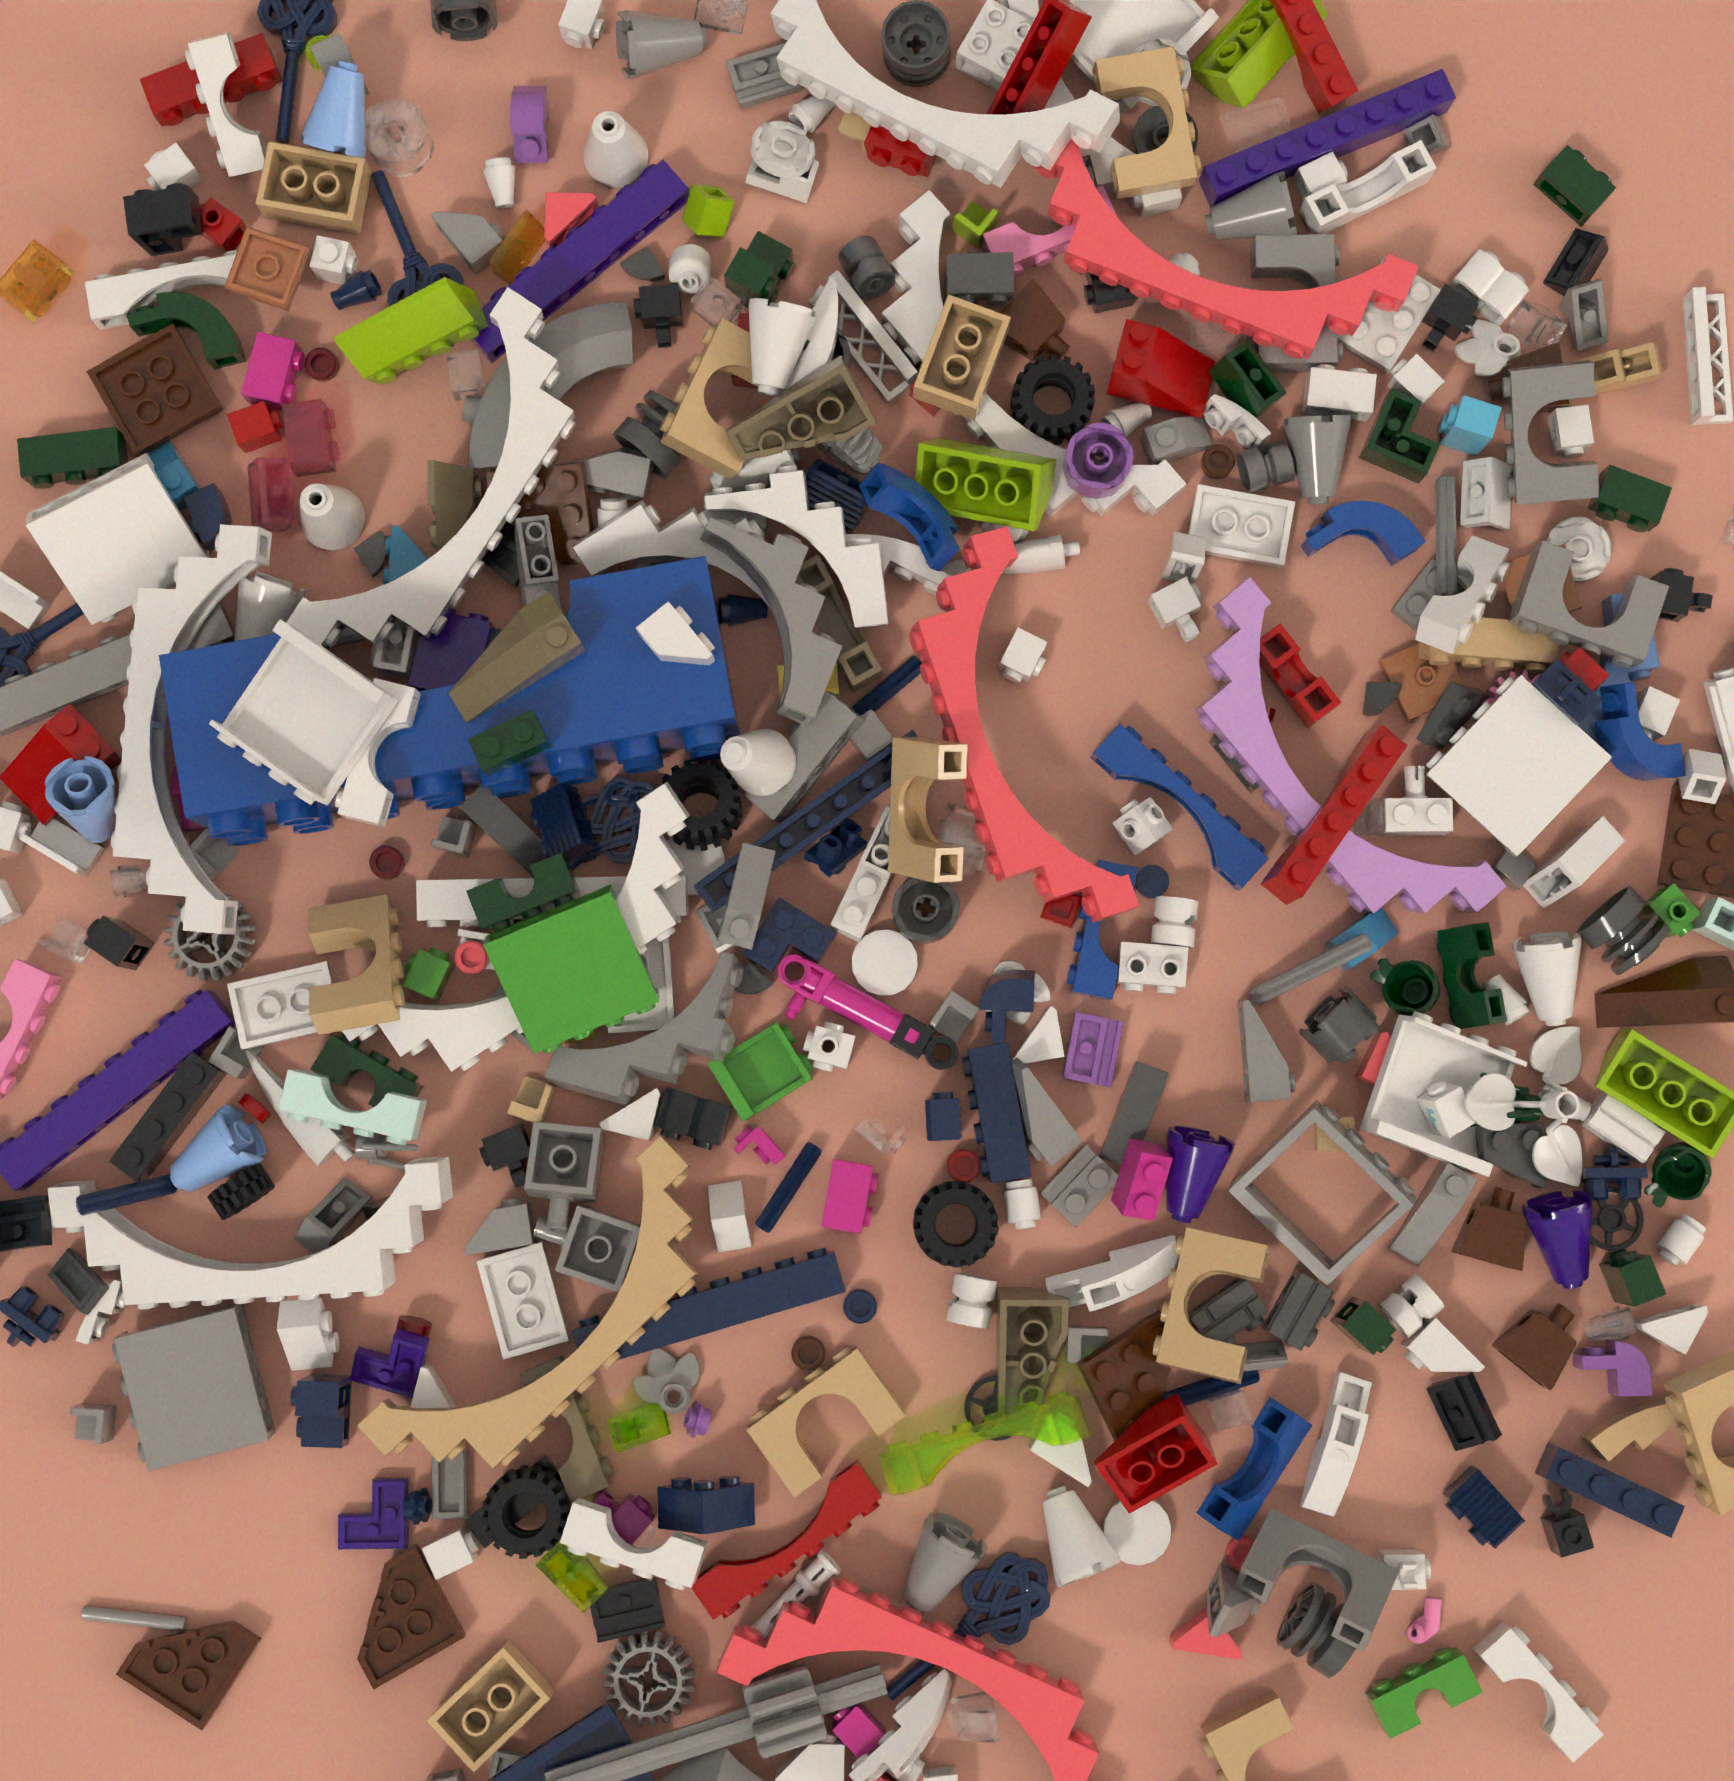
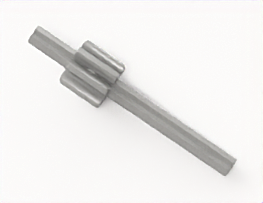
M878 1663L813 1684L809 1668L805 1664H801L752 1680L749 1686L742 1684L741 1689L746 1704L745 1707L544 1771L546 1781H623L752 1738L756 1739L760 1756L768 1758L825 1739L827 1737V1730L823 1715L887 1695L885 1680Z

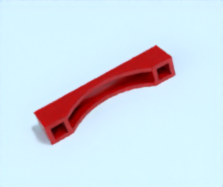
M1269 0L1290 38L1301 71L1303 86L1317 113H1322L1358 92L1359 90L1313 0Z
M1380 725L1365 734L1348 758L1341 777L1326 801L1294 842L1278 858L1261 882V885L1285 905L1302 898L1408 745L1384 725Z
M857 1459L830 1479L826 1496L817 1514L806 1529L791 1542L774 1552L757 1558L743 1560L719 1559L698 1575L692 1590L713 1620L720 1615L724 1619L729 1617L741 1607L738 1602L747 1595H750L751 1598L756 1597L769 1586L766 1581L776 1574L780 1578L788 1574L797 1566L794 1561L802 1555L806 1554L809 1558L824 1547L822 1541L832 1533L835 1537H838L852 1526L850 1520L860 1513L865 1517L880 1506L878 1500L882 1498L881 1491Z

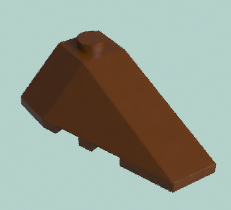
M1727 956L1693 957L1594 994L1597 1028L1734 1022V970Z

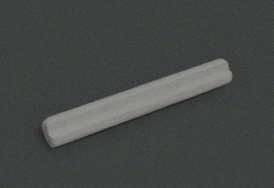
M1441 475L1435 481L1437 595L1451 596L1457 594L1455 479L1453 476Z
M1360 934L1250 989L1249 995L1255 1005H1261L1369 952L1372 949L1371 941L1366 934Z

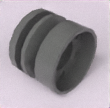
M919 0L903 2L892 9L884 20L881 32L883 55L887 70L894 79L903 85L921 87L932 84L941 78L949 65L951 46L947 19L940 9L929 2ZM914 46H920V53H913Z
M649 390L643 397L647 405L638 403L635 406L637 413L643 419L642 423L628 416L615 430L613 435L622 447L642 451L655 463L653 473L666 479L680 463V460L673 449L660 443L664 431L660 430V426L668 412L673 413L677 404L659 393Z
M1631 885L1623 888L1604 902L1577 930V933L1581 935V938L1591 949L1600 947L1606 942L1609 944L1601 959L1604 963L1615 959L1611 965V970L1616 975H1620L1646 960L1659 947L1662 940L1671 930L1665 921L1653 926L1659 918L1655 911L1641 918L1638 916L1644 908L1646 901Z
M1313 1582L1299 1594L1287 1610L1278 1630L1276 1642L1285 1650L1291 1648V1653L1297 1658L1303 1656L1308 1651L1306 1663L1326 1678H1331L1344 1667L1356 1648L1331 1636L1345 1603L1335 1608L1336 1597L1330 1592L1324 1594L1325 1589L1316 1582Z

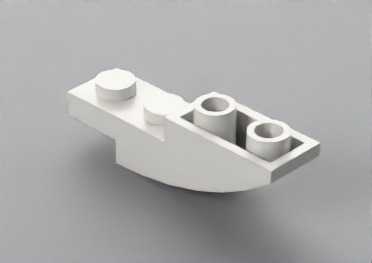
M829 278L825 287L820 285L814 294L812 303L815 305L812 311H816L815 320L804 344L805 350L802 349L786 389L811 372L832 361L838 331V293L836 280ZM778 390V395L785 390Z
M846 534L847 547L853 546L852 540L872 538L873 544L879 543L881 545L884 578L889 568L894 569L893 574L908 582L914 579L924 584V590L936 595L938 585L944 578L951 576L943 571L939 572L930 569L920 546L881 535Z
M888 806L885 807L829 927L831 930L857 942H860L892 875L891 872H888L890 807Z
M1175 1235L1110 1251V1261L1045 1278L1047 1290L1049 1293L1067 1297L1069 1299V1308L1086 1303L1089 1312L1126 1300L1170 1275L1172 1268L1177 1269L1180 1255L1175 1254L1177 1244Z
M1342 1372L1335 1374L1321 1438L1315 1440L1300 1507L1334 1517L1348 1486L1369 1417L1365 1410L1372 1382Z
M945 1669L939 1674L937 1672L930 1674L921 1684L922 1689L914 1697L909 1695L896 1706L895 1710L897 1712L893 1715V1718L900 1728L896 1732L894 1730L887 1732L879 1740V1747L872 1754L868 1755L866 1753L852 1765L853 1771L849 1774L853 1781H876L888 1769L898 1779L913 1764L933 1736L949 1700L953 1681Z

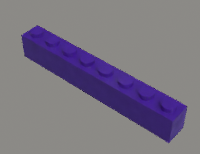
M1440 69L1204 166L1198 181L1211 207L1277 172L1284 171L1285 179L1295 175L1299 167L1330 152H1333L1336 158L1402 132L1404 129L1432 114L1437 117L1448 112L1456 96L1444 70Z
M664 159L657 165L651 164L642 172L641 178L633 185L627 184L622 187L616 194V199L607 206L601 205L592 213L591 219L583 226L578 225L572 228L567 233L566 240L557 247L551 246L541 255V260L533 267L528 266L522 269L517 274L516 281L508 287L541 308L544 317L542 321L551 316L687 204L689 188ZM505 287L498 289L491 296V301L482 308L488 327L480 330L479 335L471 339L491 364L506 353L500 329L491 322L489 316L507 289Z
M198 990L191 994L184 1001L186 1006L177 1013L175 1011L167 1013L158 1021L160 1026L150 1034L144 1032L131 1042L133 1047L122 1055L120 1052L104 1063L106 1068L98 1075L93 1073L81 1080L77 1085L79 1090L70 1097L64 1095L53 1102L50 1106L52 1111L43 1118L37 1116L25 1124L23 1127L25 1132L16 1139L10 1137L0 1144V1173L14 1191H22L29 1188L172 1076L191 1051L202 1052L223 1036L228 1027H234L236 1025L234 1016L214 991L209 990L204 992Z

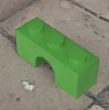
M1451 1647L1442 1648L1432 1655L1433 1659L1423 1664L1417 1662L1406 1666L1402 1670V1675L1392 1680L1390 1678H1383L1372 1684V1690L1365 1694L1383 1731L1390 1739L1421 1724L1415 1711V1701L1417 1696L1426 1689H1438L1443 1699L1452 1708L1483 1693L1465 1655L1456 1647L1453 1649Z

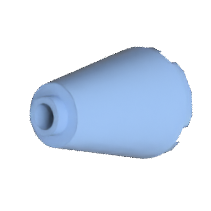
M338 60V66H330L301 134V142L323 150L344 152L345 155L365 158L367 142L364 73L357 71V64Z
M84 756L85 760L74 761L73 758L64 760L55 766L46 777L45 797L47 802L88 841L100 843L110 839L116 825L114 777L110 768L102 760L91 756Z
M224 1105L214 1113L170 1167L172 1183L180 1190L184 1189L187 1192H192L243 1171L255 1164H259L265 1159L262 1156L267 1153L266 1144L259 1129L254 1123L247 1125L241 1119L245 1113L232 1105Z

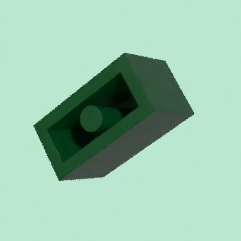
M1568 145L1543 170L1533 184L1581 227L1616 189L1608 175L1602 171H1597L1587 162L1586 157L1580 151L1573 150Z
M1249 340L1226 354L1208 371L1228 400L1238 404L1256 418L1287 394Z
M1609 465L1600 473L1598 478L1599 497L1591 498L1587 509L1596 512V516L1608 521L1616 519L1627 523L1626 526L1633 531L1649 532L1660 523L1672 487Z
M533 710L468 738L481 770L487 776L552 748L540 720Z
M1622 1249L1608 1254V1261L1599 1264L1612 1298L1616 1303L1636 1307L1666 1295L1651 1255L1640 1254L1636 1250L1627 1252V1249Z
M1353 1296L1330 1320L1359 1349L1372 1355L1377 1351L1379 1353L1385 1351L1394 1340L1391 1335L1397 1330L1368 1302Z

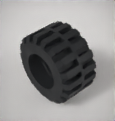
M1050 354L1049 360H1045L1044 356L1036 358L1035 364H1032L1030 361L1025 365L1024 371L1019 372L1012 391L1010 409H1013L1012 418L1030 432L1048 442L1054 441V445H1061L1063 439H1067L1069 442L1072 436L1085 428L1086 423L1089 422L1095 403V387L1090 385V374L1088 372L1082 373L1083 366L1079 362L1073 366L1070 364V357L1065 356L1064 360L1061 361L1057 360L1058 354ZM1055 386L1068 394L1072 405L1069 410L1062 414H1047L1037 407L1033 395L1043 387Z
M691 759L684 761V767L679 768L678 765L672 767V775L665 774L662 778V783H669L681 803L696 793L710 794L717 798L719 802L710 814L702 817L689 816L683 820L687 826L673 835L674 843L681 846L685 842L686 848L689 850H694L695 845L700 846L701 851L708 850L707 845L714 844V847L717 848L722 845L721 839L725 838L728 841L733 836L732 829L737 830L740 825L739 818H742V803L738 784L734 778H731L727 768L724 767L720 770L719 763L715 761L707 765L705 759H698V764H692Z
M948 1181L935 1185L921 1197L914 1211L913 1229L917 1243L931 1260L943 1266L958 1268L975 1264L977 1260L983 1259L987 1255L986 1253L995 1244V1238L999 1230V1219L993 1202L981 1189L966 1182ZM949 1204H962L968 1207L975 1217L976 1226L973 1235L967 1241L960 1244H951L944 1241L936 1231V1217L939 1211Z
M523 1465L516 1470L513 1468L507 1471L490 1488L487 1498L483 1502L482 1510H484V1515L481 1518L482 1525L486 1524L487 1527L485 1534L488 1539L491 1537L494 1539L495 1543L493 1546L498 1550L500 1547L507 1550L505 1555L510 1557L513 1554H518L519 1559H527L529 1555H534V1558L541 1556L544 1551H550L560 1541L571 1506L562 1480L558 1481L554 1477L556 1473L550 1469L548 1472L543 1471L542 1466L535 1465L533 1468H528V1465ZM523 1492L531 1493L543 1501L547 1510V1518L540 1528L525 1530L513 1523L508 1513V1504L514 1495Z

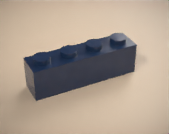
M1008 1042L968 1049V1057H962L965 1077L972 1078L973 1090L968 1091L971 1111L977 1110L979 1123L973 1124L976 1143H983L985 1156L979 1157L982 1177L989 1176L990 1183L1031 1177Z
M1550 1442L1547 1443L1535 1470L1537 1475L1672 1538L1685 1506Z

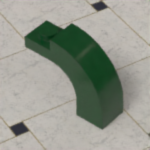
M183 292L157 293L156 297L159 306H142L136 309V312L127 314L130 328L139 337L156 333L172 323L176 328H186L196 332L201 338L206 360L214 370L246 362L241 341L233 327L217 308L198 296Z

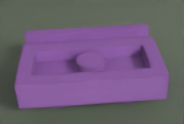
M1075 1012L1062 1078L1111 1088L1124 1021Z

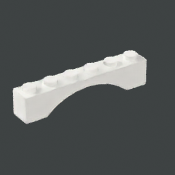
M238 250L228 251L222 257H196L191 262L184 264L174 262L163 263L157 269H131L127 271V274L119 276L110 274L96 276L95 280L85 282L90 318L100 330L129 325L127 314L136 312V309L156 303L157 293L178 292L201 286L224 287Z

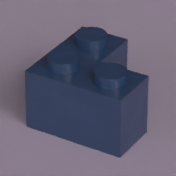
M778 897L756 932L752 950L745 949L743 955L772 974L790 946L819 963L834 940L836 932Z
M310 1374L297 1380V1386L292 1387L290 1396L291 1406L295 1407V1416H302L298 1417L296 1425V1436L301 1438V1447L343 1448L349 1444L351 1375Z
M740 1476L719 1477V1483H714V1480L694 1481V1484L692 1483V1478L680 1477L671 1479L670 1485L657 1487L659 1529L709 1534L755 1525L754 1483L740 1482Z

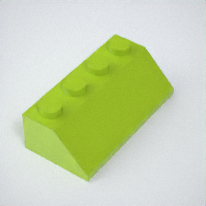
M1248 0L1190 64L1191 76L1225 104L1244 109L1255 99L1257 93L1267 82L1276 76L1277 71L1286 61L1295 55L1290 38L1269 0ZM1313 0L1324 21L1328 16L1321 0Z
M444 277L334 336V340L364 379L382 385L394 381L397 378L396 375L404 370L419 368L424 364L423 360L433 355L439 356L449 352L451 346L459 341L474 339L479 335L480 330L488 327V323L475 291Z
M934 437L920 442L918 445L915 481L929 491L951 516L1036 531L1053 492L1056 459Z
M1621 1028L1604 1055L1595 1087L1714 1159L1734 1127V1091L1633 1029Z

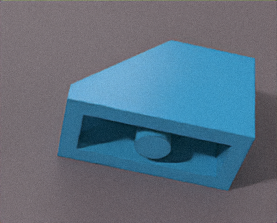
M169 440L149 452L148 456L154 464L155 473L178 510L181 511L187 507L183 496L201 489L172 441Z
M1380 908L1374 914L1367 913L1327 941L1325 945L1330 950L1360 934L1368 936L1372 949L1340 965L1345 971L1353 968L1379 950L1399 932L1383 909Z

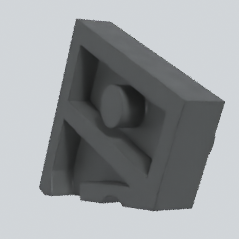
M1451 682L1416 739L1426 746L1442 749L1449 742V739L1472 717L1482 705V702L1489 698V695L1480 689Z
M1543 1123L1513 1124L1511 1127L1500 1131H1492L1476 1126L1477 1157L1499 1167L1503 1172L1513 1177H1519L1531 1183L1530 1185L1535 1188H1547L1546 1177L1537 1171L1532 1159V1150L1536 1139L1544 1136Z

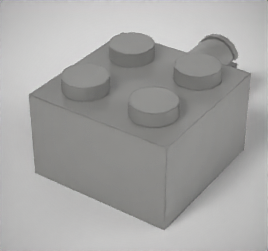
M533 1121L524 1189L529 1197H540L550 1200L547 1225L545 1226L546 1230L567 1232V1220L571 1202L596 1203L605 1139L601 1128Z
M583 1204L577 1205L572 1222L567 1226V1232L546 1230L547 1219L543 1216L539 1217L533 1236L561 1245L562 1250L554 1271L617 1293L619 1292L635 1253L641 1224Z

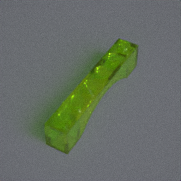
M1068 1391L1057 1393L1048 1397L1049 1403L1037 1406L1036 1401L1016 1406L1017 1413L1005 1416L1003 1411L995 1412L984 1416L985 1422L972 1426L971 1421L953 1425V1432L940 1436L939 1431H934L919 1436L921 1441L919 1443L908 1446L907 1441H901L887 1446L889 1452L879 1454L890 1495L899 1496L929 1487L938 1473L952 1458L968 1447L988 1439L1003 1436H1025L1038 1439L1052 1446L1061 1447L1090 1438L1091 1434L1080 1397L1075 1395L1069 1396Z

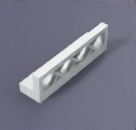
M837 270L828 277V280L829 278L836 280L838 297L842 300L841 311L838 313V328L843 332L844 320L858 321L862 326L860 339L846 337L850 354L887 402L890 403L910 388V385L917 379L918 371ZM811 298L809 301L814 307L815 304L812 303L813 298ZM846 307L853 315L845 314ZM865 332H867L872 340L865 339ZM852 344H859V350L857 351ZM864 345L878 346L881 350L880 364L865 362L862 358ZM885 357L892 365H884ZM872 369H878V370H879V375H878V377H877L876 374L872 371ZM884 370L896 371L904 379L891 392L882 383Z
M1693 287L1682 298L1691 425L1729 424L1733 422L1724 294H1706V287ZM1715 303L1716 317L1709 323L1707 304ZM1709 333L1718 341V349L1712 355L1710 354ZM1711 365L1720 372V381L1715 386H1713ZM1714 397L1722 403L1723 415H1715Z

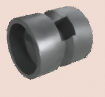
M861 236L851 240L841 249L838 260L846 275L850 278V283L860 299L872 300L878 298L893 286L895 274L884 258V254L875 238Z
M1282 439L1265 444L1262 451L1254 447L1237 453V467L1241 482L1247 493L1267 489L1269 482L1277 486L1295 479L1293 459L1286 442Z

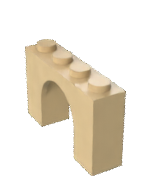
M1174 46L1097 59L1092 69L1097 93L1111 100L1133 96L1148 98L1163 110L1169 126L1167 140L1157 149L1150 152L1113 158L1110 172L1115 199L1193 186L1198 177L1197 175L1201 174V163L1199 155L1193 154L1191 142L1195 141V130L1193 122L1187 121L1186 109H1189V97L1187 90L1181 88L1180 77L1183 76V63L1180 56L1176 57Z
M721 318L715 326L709 325L701 339V343L705 345L701 355L697 353L694 355L688 366L687 372L691 373L687 384L682 382L673 399L678 404L673 413L668 412L660 426V430L664 431L660 443L731 480L740 472L744 461H742L725 433L727 429L717 424L709 415L704 402V389L708 379L719 374L735 375L752 384L750 333Z
M892 737L888 872L932 883L962 881L964 847L943 843L936 839L930 830L926 817V798L929 787L935 779H966L967 744L926 737Z
M388 894L308 908V935L317 955L351 948H364L376 953L371 965L359 976L347 981L309 988L310 1017L319 1035L400 1020V1006L405 1005V998L402 986L399 985L398 981L404 975L400 958L397 959V953L402 952V942L399 932H396V926H401V917L398 907H392Z
M1186 1227L1185 1235H1179L1176 1244L1175 1254L1180 1255L1177 1269L1172 1268L1169 1275L1168 1288L1172 1289L1170 1302L1165 1301L1161 1311L1160 1321L1165 1322L1162 1336H1156L1153 1346V1355L1157 1356L1156 1362L1158 1364L1241 1384L1248 1350L1246 1347L1210 1339L1196 1332L1189 1319L1188 1302L1194 1288L1201 1281L1211 1276L1229 1275L1263 1283L1270 1252L1267 1245Z
M848 1346L844 1347L831 1357L834 1363L823 1370L821 1366L817 1367L804 1377L807 1383L798 1390H795L792 1386L776 1398L779 1404L768 1411L764 1406L749 1417L751 1424L747 1427L746 1431L794 1498L821 1479L823 1474L801 1443L797 1433V1417L804 1405L811 1399L824 1394H836L847 1398L858 1408L877 1436L905 1417L904 1410L858 1346L852 1350Z
M1734 1351L1664 1382L1668 1395L1665 1397L1668 1409L1674 1415L1677 1424L1675 1433L1684 1446L1687 1455L1685 1457V1464L1693 1475L1697 1486L1694 1488L1696 1498L1702 1506L1708 1507L1719 1515L1734 1509V1454L1728 1457H1716L1711 1440L1716 1420L1725 1409L1734 1404Z
M1272 1690L1201 1726L1205 1738L1201 1739L1200 1742L1209 1760L1216 1757L1221 1769L1215 1771L1219 1781H1245L1246 1767L1253 1753L1261 1746L1294 1730V1727L1280 1698Z

